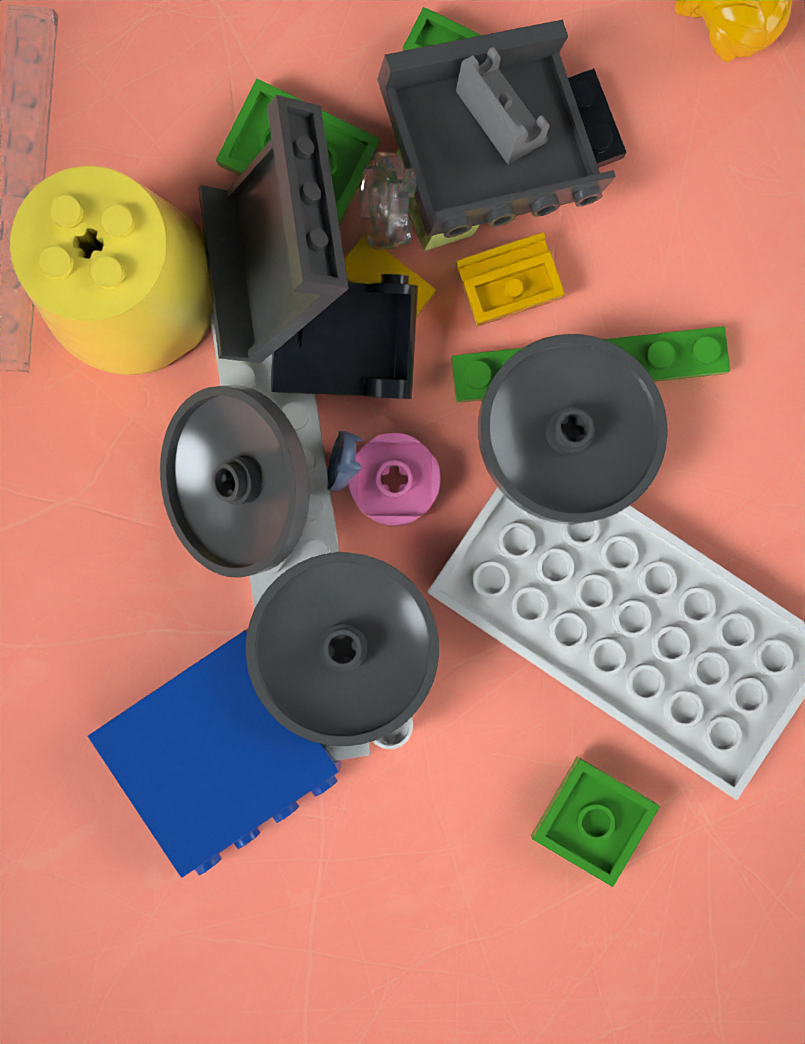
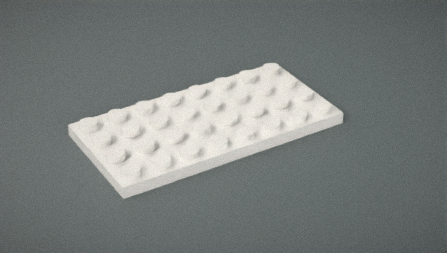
M497 487L427 591L428 594L735 800H738L805 698V622L632 506L601 520L582 524H562L543 520L527 513L511 502Z

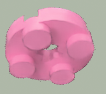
M386 433L376 436L357 452L355 462L359 463L362 469L349 480L348 485L350 494L362 513L378 523L396 526L411 523L428 511L439 493L440 469L433 454L419 440L403 433ZM394 466L399 467L401 475L408 477V483L400 485L399 492L397 493L390 492L389 485L381 484V476L388 475L390 467Z

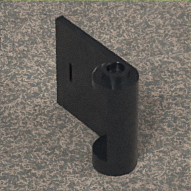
M381 274V283L348 282L349 289L300 330V346L298 348L299 331L272 353L271 392L412 399L418 286L409 284L408 275Z

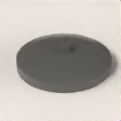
M582 334L555 335L535 341L522 348L504 363L495 374L486 389L479 410V448L483 462L493 482L511 502L522 510L540 519L555 523H589L610 517L629 507L653 482L662 464L667 445L666 411L660 392L652 377L627 351L611 342L594 336Z
M240 385L208 387L194 393L180 405L168 425L160 458V482L163 501L177 537L196 561L205 568L222 576L246 577L266 572L278 566L293 551L301 537L307 519L310 499L307 462L301 442L291 422L284 412L267 396L252 388Z
M336 552L322 554L306 559L287 569L275 579L261 596L254 609L247 631V668L254 690L264 707L289 731L302 738L324 745H361L378 740L397 730L423 704L432 687L438 667L439 638L431 609L420 590L405 574L392 565L377 558L358 553Z

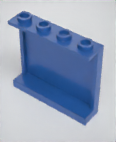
M248 629L87 736L181 878L193 870L198 875L207 872L222 860L219 854L221 851L233 843L237 849L242 848L261 833L258 826L272 817L276 823L284 820L299 808L296 802L298 799L310 791L316 797L327 791L338 781L335 774L340 771L342 764L340 760L335 761L324 744L302 738L281 725L268 712L257 696L249 676L246 661Z

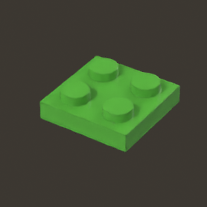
M576 756L534 828L531 837L532 840L614 887L660 806L648 797Z

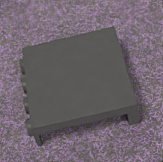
M563 19L385 54L377 81L428 237L442 233L447 238L456 237L468 232L472 226L488 223L490 227H498L513 221L518 215L531 212L534 217H540L554 212L560 205L575 202L577 207L590 205L602 198V192L616 177L614 170L599 172L559 53L568 38ZM492 47L501 56L499 70L534 119L537 120L542 115L550 125L547 132V143L509 165L456 92L462 61L473 55L480 66L487 59V53Z
M276 95L267 105L271 132L270 142L228 190L203 185L198 188L219 359L262 363L349 289L321 106Z

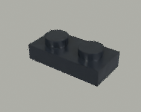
M593 68L569 77L568 80L598 168L623 159L627 152L595 69Z

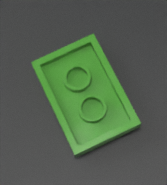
M256 78L216 159L218 166L240 176L271 140L267 105L276 95L296 100L300 99ZM321 110L338 222L341 226L381 143L380 138Z

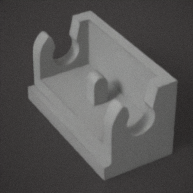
M492 47L487 53V59L480 66L473 55L462 61L456 92L509 165L547 143V132L550 125L542 115L537 120L534 119L499 70L501 56Z

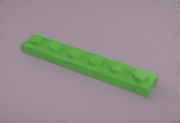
M725 326L604 339L632 355L646 369L654 382L723 375L730 372ZM522 348L452 355L451 362L456 403L482 401L486 389L495 374L504 363Z

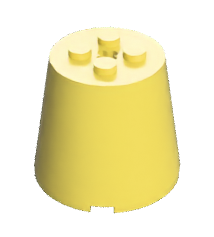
M98 166L72 167L57 172L36 185L21 203L15 215L10 235V252L14 270L52 334L77 359L91 367L112 374H147L168 367V364L179 359L189 350L192 351L206 335L211 326L210 314H213L204 234L198 224L180 208L123 173ZM102 244V251H93L90 258L89 254L91 250L97 249L98 245Z

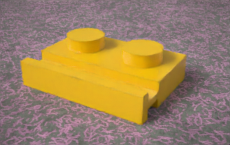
M544 232L456 261V268L459 271L476 327L560 300L565 296L551 251L548 250Z

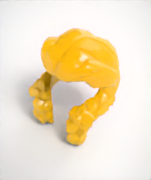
M677 0L675 12L685 17H703L706 22V28L709 31L708 37L714 52L720 56V60L727 63L734 58L754 55L771 45L784 31L788 23L792 0Z

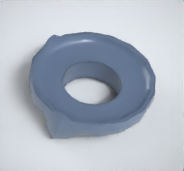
M338 431L339 435L332 449L327 471L328 491L337 492L344 489L349 480L362 469V466L355 462V442L363 440L359 436L346 431Z

